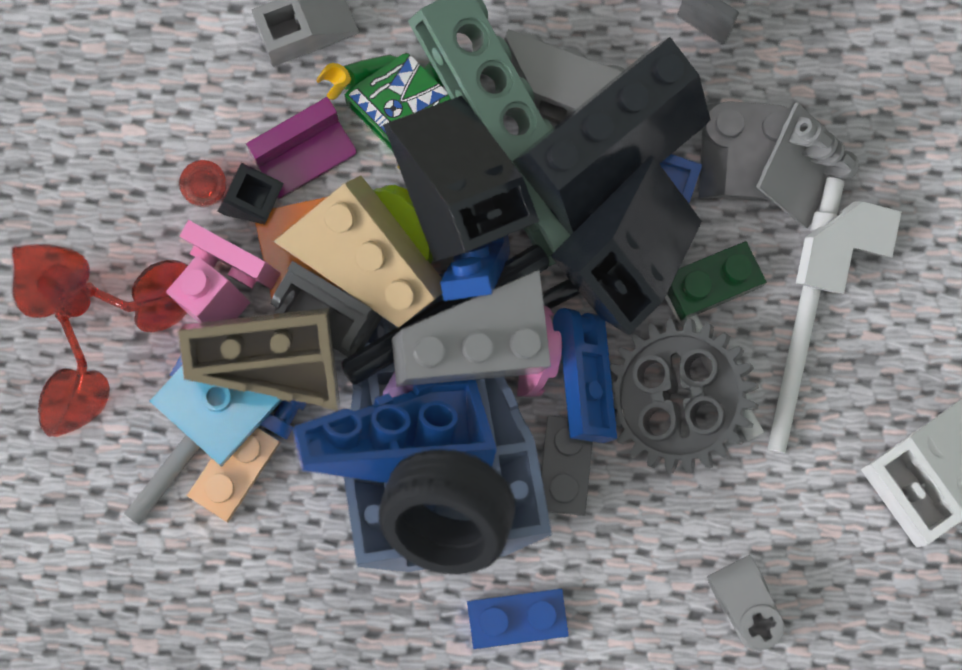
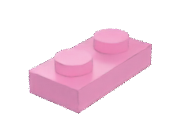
M188 220L179 237L193 246L189 253L193 257L198 256L213 268L218 261L231 267L227 275L251 289L256 282L272 289L281 274L265 261Z

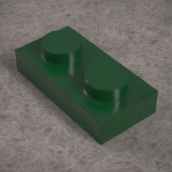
M744 241L679 268L667 294L680 321H683L763 287L767 281L747 241Z

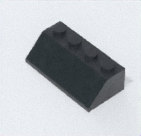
M669 37L648 50L512 162L569 235H571L650 156L655 157L660 164L711 120L700 76L675 42Z

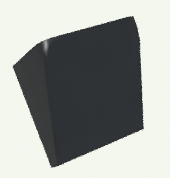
M241 162L217 212L225 216L265 225L284 183Z

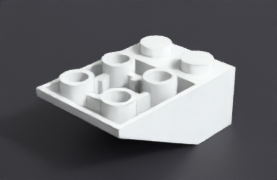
M962 399L861 469L916 548L930 544L962 521Z

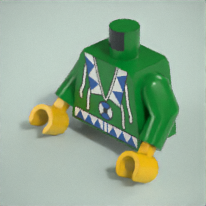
M404 53L399 57L389 54L359 60L345 66L338 63H330L325 66L316 78L317 83H320L322 80H328L334 84L326 95L330 100H335L344 89H349L344 94L346 106L392 152L393 150L383 124L451 99L448 92L443 88L444 85L431 62L422 67L408 53Z

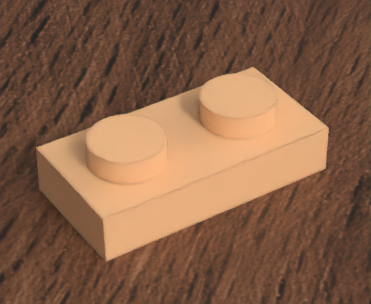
M257 428L222 467L211 458L187 494V497L228 523L277 450L280 442Z

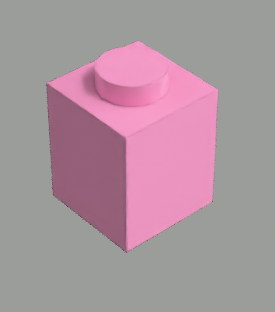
M198 256L192 260L166 291L178 305L199 323L236 319L250 304L248 299L227 278Z

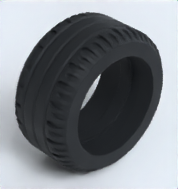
M448 449L424 450L404 458L392 471L379 507L380 529L387 542L406 560L421 568L443 574L476 572L494 563L506 547L515 516L514 494L505 478L483 460L464 452ZM423 504H437L450 507L465 514L471 520H457L444 517L431 511Z

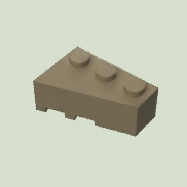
M329 308L184 324L178 330L184 380L243 392L250 391L277 397V399L304 402L336 411L339 409L340 398Z

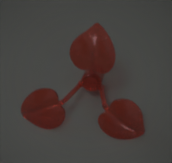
M52 244L12 247V295L15 305L24 315L31 318H43L55 314V318L62 325L77 362L76 370L63 368L54 372L41 391L38 402V418L42 431L48 437H58L85 426L102 412L109 398L110 387L107 378L100 371H87V361L69 318L84 314L90 306V297L94 296L126 312L135 311L134 322L141 331L159 332L168 329L187 314L166 291L186 269L188 264L177 260H164L150 265L142 271L133 284L131 294L134 301L127 302L96 288L91 282L87 283L90 276L89 264L85 257L74 249Z

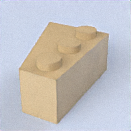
M361 175L341 185L273 241L350 295L372 308V310L398 328L442 295L440 284L442 278L429 261L425 259Z

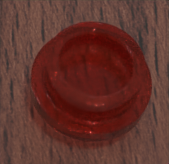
M198 160L190 163L182 171L179 187L183 197L190 204L197 207H209L219 202L224 196L227 181L224 172L217 164L208 160Z

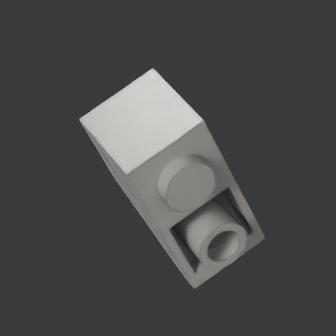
M274 0L251 9L256 27L273 67L359 34L346 0Z

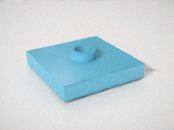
M181 366L149 402L222 467L280 404L282 399L250 391L243 392L184 380L183 367Z

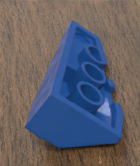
M476 379L414 385L413 391L393 398L387 393L376 397L374 404L356 411L345 408L296 425L293 430L302 471L388 483L392 471L404 458L416 452L433 449L455 450L475 456L493 466L497 450Z

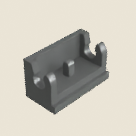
M294 261L289 265L287 274L271 300V304L277 308L276 314L329 308L333 348L347 357L365 347L383 318L372 308Z

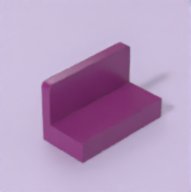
M328 97L246 143L249 153L260 172L284 183L277 199L287 196L356 155V149L340 124L337 111Z

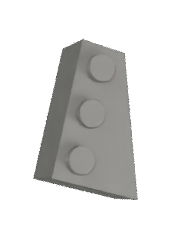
M540 270L494 289L491 295L478 296L397 333L391 339L396 386L538 374L549 368L551 363Z

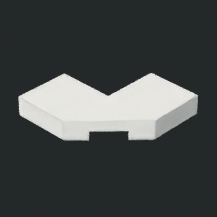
M863 201L852 202L840 211L839 216L824 227H818L805 237L796 284L844 294L853 250L893 258L902 212Z

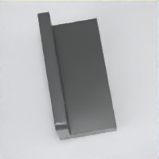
M682 0L677 17L724 45L730 36L739 12L721 0Z

